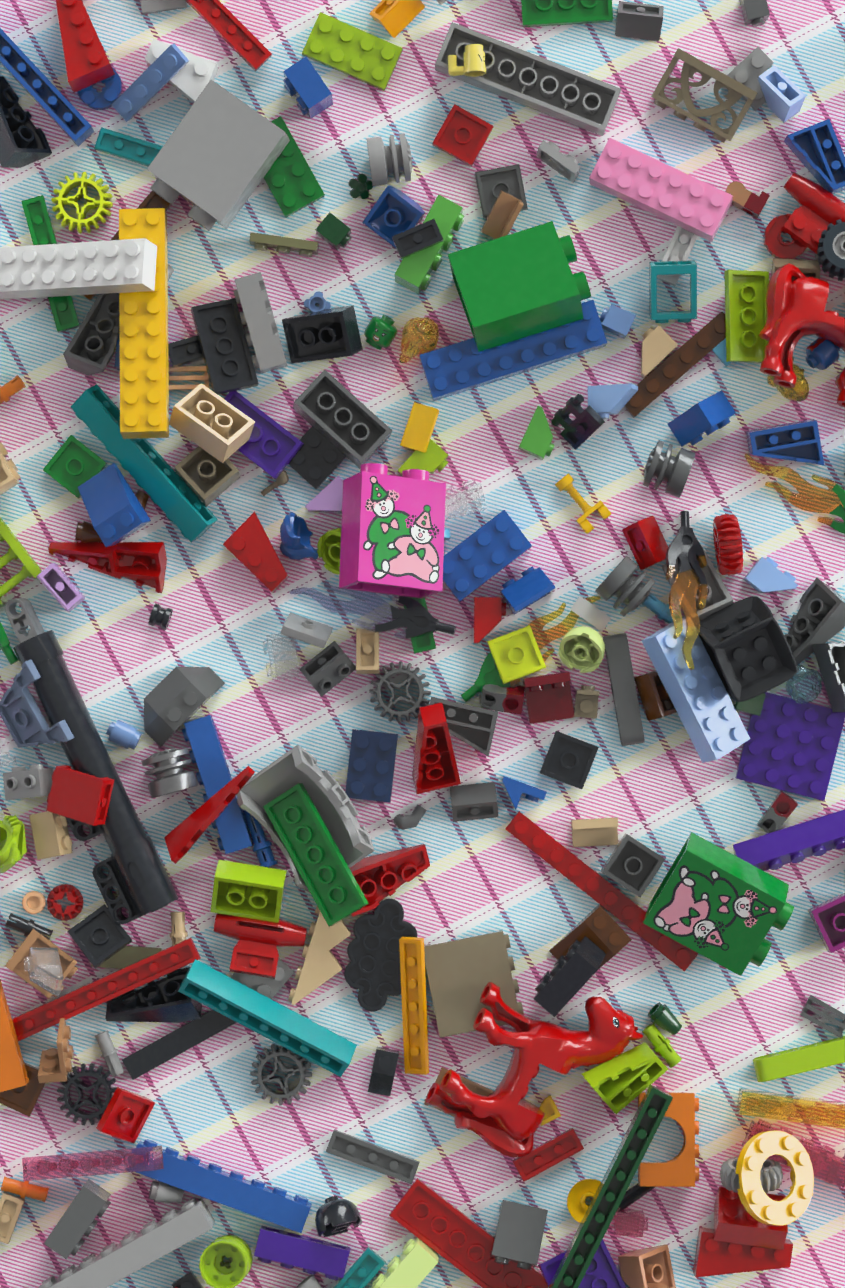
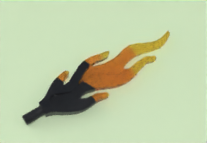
M681 511V527L678 529L676 537L666 552L667 572L665 578L669 580L673 576L677 560L679 568L669 593V608L675 627L673 637L677 639L683 630L682 608L687 625L682 647L683 657L689 669L693 670L695 667L691 657V650L700 631V621L696 610V593L699 589L698 606L700 609H703L706 605L708 587L701 568H705L707 560L703 548L693 532V528H690L689 511Z

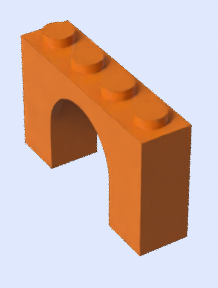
M646 1092L638 1095V1107ZM666 1092L673 1099L664 1116L672 1118L681 1127L684 1136L683 1146L679 1154L669 1161L641 1162L638 1167V1185L647 1187H695V1181H699V1167H695V1158H699V1144H695V1135H699V1121H695V1111H699V1098H695V1093Z

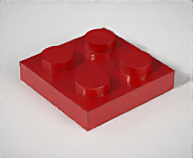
M454 104L432 145L472 167L494 126Z
M117 1087L96 1128L100 1132L135 1143L155 1102L144 1096Z

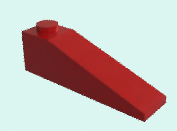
M421 844L365 857L349 869L369 903L351 914V916L354 917L373 910L380 905L379 902L388 895H393L402 884L410 882L430 866L426 845Z

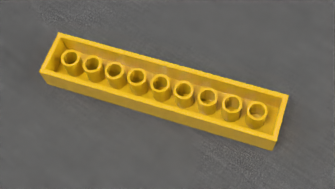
M165 208L119 209V240L146 238L157 246L155 291L119 293L120 433L123 439L169 438L167 214Z

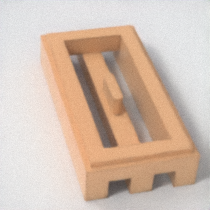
M206 366L169 367V372H204V375L169 376V381L204 380L205 384L203 385L209 388V376ZM199 384L169 385V390H193Z

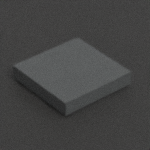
M519 164L475 172L483 218L488 217L501 190L522 200L524 205L521 211L528 210Z

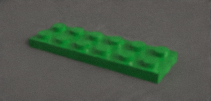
M298 783L263 806L329 927L369 904L303 783Z

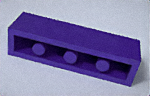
M262 1225L254 1256L258 1257V1261L264 1263L276 1261L280 1262V1266L293 1269L296 1266L303 1268L302 1271L305 1273L316 1274V1272L324 1273L326 1278L338 1280V1277H344L350 1247Z

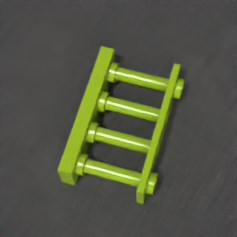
M1 517L0 541L3 542L5 540L10 548L0 558V569L13 559L17 560L18 558L24 566L21 567L22 570L0 586V598L27 577L31 578L33 576L38 580L37 575L42 572L41 568ZM0 599V607H3L5 604Z

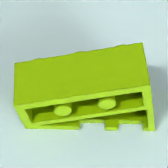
M644 1042L582 1073V1075L611 1110L617 1114L648 1088L650 1084L663 1075L668 1068Z

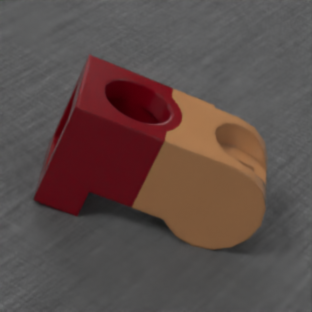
M738 181L730 183L725 190L726 193L733 195L731 205L756 219L770 197L769 194L763 191L758 196L747 190Z

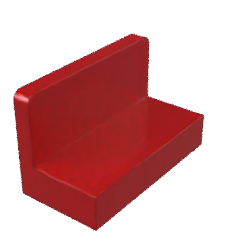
M654 516L640 520L622 529L640 570L666 560L668 545Z

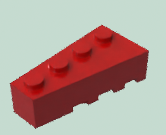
M56 0L68 83L73 93L115 75L82 0Z

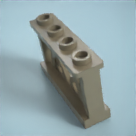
M678 48L651 97L655 99L654 104L663 109H666L667 106L674 109L673 115L684 121L687 117L695 121L694 127L705 132L706 128L713 131L712 137L725 143L726 139L732 140L758 93ZM679 59L682 60L684 63L681 79L669 78ZM698 72L701 74L702 79L700 82L689 81V77L694 79V73ZM712 77L716 80L713 88L714 96L720 104L710 108L696 109L691 99L689 86H703ZM673 82L680 83L681 89L674 88L671 90L677 93V97L673 100L668 99L664 93L665 87ZM721 88L728 89V94L723 95L727 98L726 101H723L719 95ZM745 96L748 99L737 117L731 106ZM684 100L686 108L689 112L678 107L677 104L681 103ZM727 110L732 116V125L729 128L722 129L716 122L719 118H723L726 122V116L722 111ZM711 116V125L698 117Z

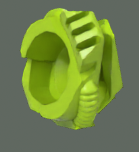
M16 815L5 816L3 821H0V873H5L13 867L27 852L25 826Z

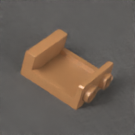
M34 928L5 965V967L13 971L48 999L51 996L56 998L64 988L61 985L66 977L71 979L78 970L75 966L77 964L75 959Z

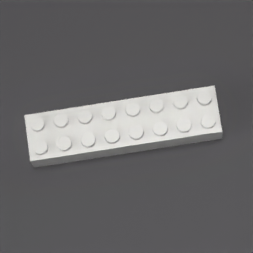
M146 238L0 247V300L155 291L157 246Z

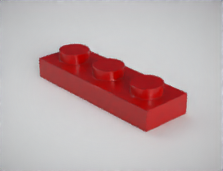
M571 1128L532 1149L529 1154L514 1159L513 1163L525 1182L580 1152L584 1147L575 1130Z

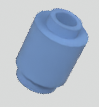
M117 720L116 723L111 722L106 732L109 735V741L126 749L131 748L133 750L136 748L142 733L138 732L137 728L120 720Z

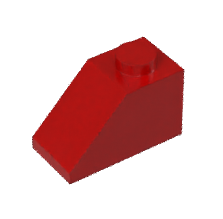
M474 597V644H478L501 622L502 616H506V602H502V597Z

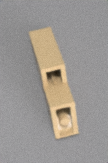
M318 906L315 910V913L319 914L317 922L311 923L308 935L312 936L310 945L305 944L301 956L305 958L303 967L298 966L295 979L299 981L296 989L291 988L288 1001L292 1002V1006L343 969L330 950L352 933L343 920L329 927Z

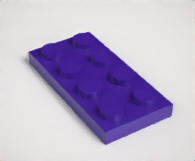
M237 391L229 392L224 400L255 421L250 439L238 451L276 480L304 445L303 442Z

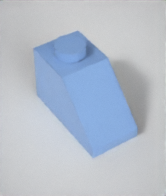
M773 66L758 77L768 108L783 123L800 112L806 95L776 66Z
M632 383L587 386L588 406L590 405L602 419H609V415L618 414L638 391V386Z

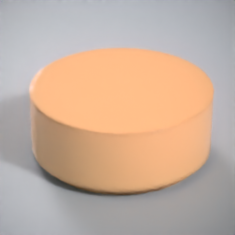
M31 891L23 897L22 906L26 912L37 914L45 908L46 899L41 892Z

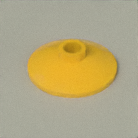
M584 1179L577 1182L570 1189L567 1197V1207L569 1213L577 1222L581 1223L589 1207L585 1203V1199L587 1197H594L601 1181Z

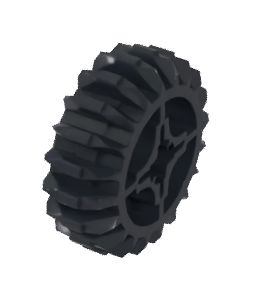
M85 1063L81 1064V1071L77 1066H74L72 1068L74 1075L68 1072V1080L60 1082L61 1085L65 1086V1088L60 1087L57 1089L58 1093L64 1094V1096L57 1098L58 1102L65 1101L60 1110L68 1108L69 1111L65 1116L68 1118L71 1114H74V1123L80 1117L82 1118L81 1125L85 1126L87 1119H89L91 1125H95V1117L100 1121L113 1096L112 1093L117 1089V1087H111L116 1082V1078L107 1079L111 1074L110 1071H107L104 1075L101 1073L104 1068L102 1065L99 1066L97 1071L94 1070L95 1063L90 1064L89 1070H87ZM92 1076L98 1080L88 1085L83 1081L80 1082L77 1078ZM72 1084L76 1087L75 1089L79 1094L78 1100L74 1104L70 1097ZM102 1084L106 1090L105 1104L101 1102L97 1093ZM94 1086H96V1088L92 1091L93 1094L91 1095L93 1096V1099L91 1097H88L83 1102H81V1099L84 1097L83 1095L85 1094L83 1090L88 1091L89 1089L91 1090ZM84 1104H90L99 1110L84 1112L79 1110V1108Z

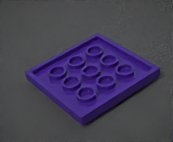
M765 692L766 696L761 715L750 716L747 728L750 740L743 744L735 779L825 801L845 721V712H833L831 708Z

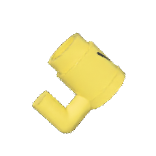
M470 44L465 46V52L463 53L464 66H457V55H448V73L450 76L465 75L477 77L486 74L483 45Z

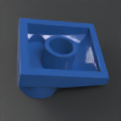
M389 185L362 223L396 248L392 236L416 227L422 221L425 211L401 190Z

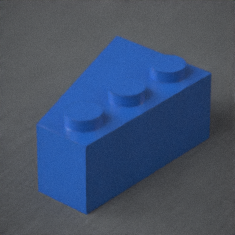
M815 419L746 431L749 454L824 465L818 423Z

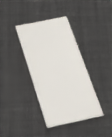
M581 596L578 597L570 609L601 632L611 620L610 616Z

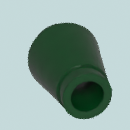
M659 1002L648 1013L652 1023L672 1035L677 1034L682 1028V1025L666 1004L662 1005Z

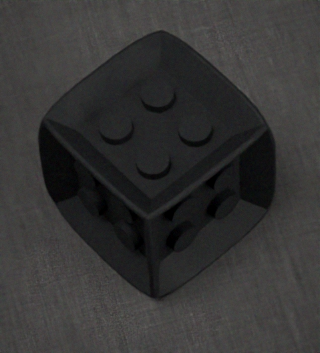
M757 596L739 600L711 614L696 625L697 633L727 693L736 702L755 698L788 681L798 672L794 656L779 624L774 619L768 606Z

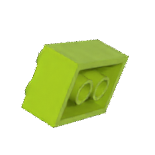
M218 860L210 912L278 923L287 870Z

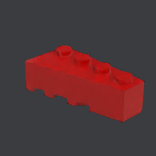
M442 702L419 708L412 771L416 795L461 784Z
M699 1227L693 1274L695 1277L789 1268L791 1265L793 1243L790 1239H786L783 1250L715 1241L714 1229Z

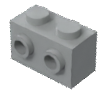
M43 764L29 765L30 770H26L25 766L12 767V772L3 773L5 800L48 796L53 782V768H44Z

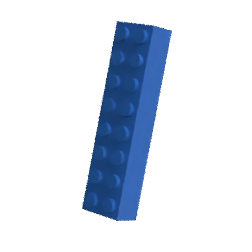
M594 300L581 303L583 319L490 349L478 352L475 340L471 338L419 355L433 402L606 347L607 340Z

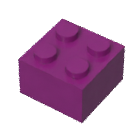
M842 893L808 909L821 940L829 953L845 947V893Z

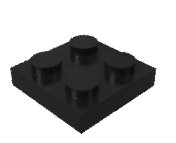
M312 426L300 439L304 445L288 465L317 490L346 456Z
M555 731L540 774L582 790L599 747Z
M105 904L68 930V934L94 968L100 966L132 942V939L123 927L114 921Z

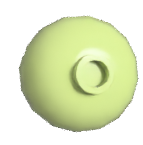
M586 626L575 627L564 635L558 654L561 661L569 669L575 668L580 670L581 673L592 672L600 666L604 658L605 643L602 636L596 630Z

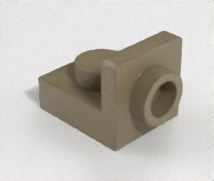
M581 685V690H576L574 717L597 719L600 691H595V686Z

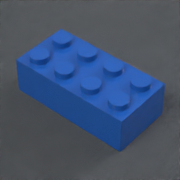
M503 510L444 555L443 582L460 603L529 550L532 545L508 513Z

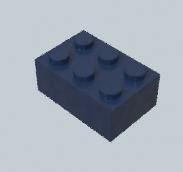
M352 729L345 791L349 798L391 803L398 734Z

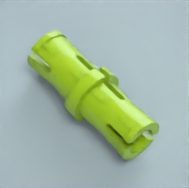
M654 1023L642 1031L654 1046V1051L660 1053L670 1068L682 1060L669 1044L670 1040L668 1038L665 1039Z

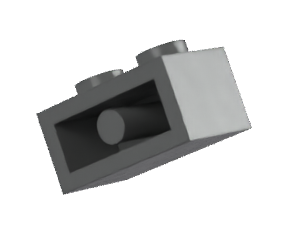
M333 641L299 670L322 697L356 670V666L336 641Z

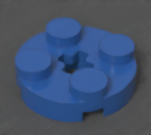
M113 67L115 75L101 81L102 84H105L102 92H98L95 88L93 89V85L77 91L79 98L84 104L95 110H105L112 107V104L121 96L122 82Z

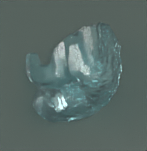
M798 665V672L787 681L785 688L787 693L797 703L808 704L820 694L822 689L821 682L823 680L818 671Z

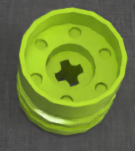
M224 1235L218 1237L205 1248L200 1257L199 1269L202 1278L213 1288H234L242 1282L252 1267L253 1255L251 1248L245 1240L238 1236ZM225 1257H231L233 1261L231 1263H224L223 1260Z

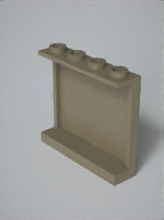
M503 930L433 945H424L425 965L440 1038L477 1031L473 1029V1024L479 1011L482 1008H486L492 1012L491 1007L480 1003L482 991L489 982L500 987L502 1000L509 1007L524 1015L522 1002H517L516 993H520L517 979L513 980L511 971L515 970L513 957H508L507 948H511L509 935H504ZM495 1020L498 1026L507 1025V1023Z

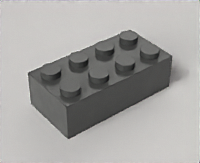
M326 370L309 385L293 404V409L359 469L360 465L365 464L387 441L393 431Z

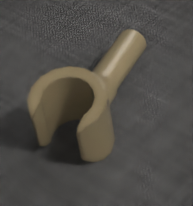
M283 470L276 478V481L261 491V494L265 496L274 488L288 483L289 477L287 472Z

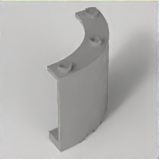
M296 745L251 777L237 794V803L241 809L249 812L269 832L272 841L280 847L294 874L295 884L300 889L309 892L263 808L264 805L298 783H303L349 868L375 850L366 827H361L355 817L359 813L342 787L328 770L323 772L316 765V758L301 746Z

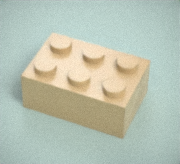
M202 383L174 405L169 420L170 426L222 463L250 439L255 424L254 420Z

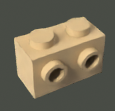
M49 811L29 815L37 860L73 853L66 817Z

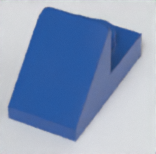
M505 776L502 778V782L515 810L522 793L526 794V799L537 803L539 799H545L547 791Z

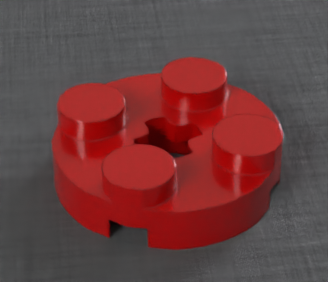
M791 214L773 218L765 229L764 246L775 258L795 259L807 249L806 246L790 236L793 239L792 242L787 241L785 243L782 241L781 233L786 234V232L781 228Z

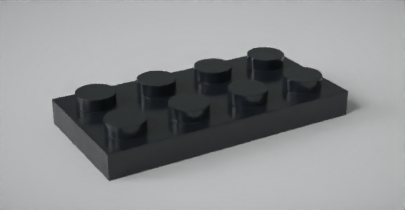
M232 298L191 307L212 391L218 395L258 386V379L236 299Z

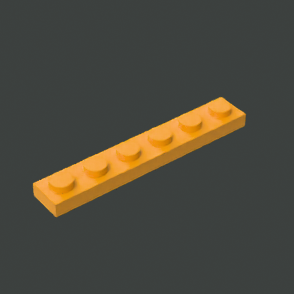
M401 937L399 939L404 1069L405 1074L427 1075L429 1073L424 938Z

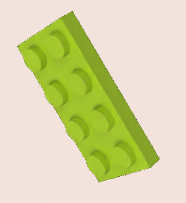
M320 12L302 51V55L385 91L403 48Z
M724 271L726 362L761 363L765 354L764 347L768 344V341L761 339L759 334L764 328L767 319L766 293L769 283V272Z

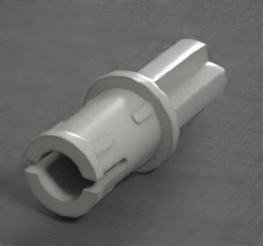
M108 1030L95 1035L102 1052L101 1058L104 1057L111 1076L115 1077L122 1074L124 1069L117 1054L118 1049H115Z

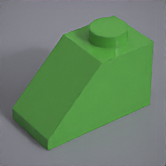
M537 406L518 449L543 460L545 455L550 457L555 444L551 443L553 435L543 408Z

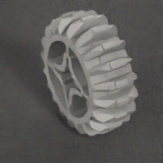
M738 1157L724 1161L720 1170L722 1186L729 1191L733 1190L735 1193L738 1192L737 1189H740L739 1174H736ZM770 1158L763 1162L760 1170V1182L765 1193L773 1192L780 1188L783 1179L782 1166H780L779 1162Z

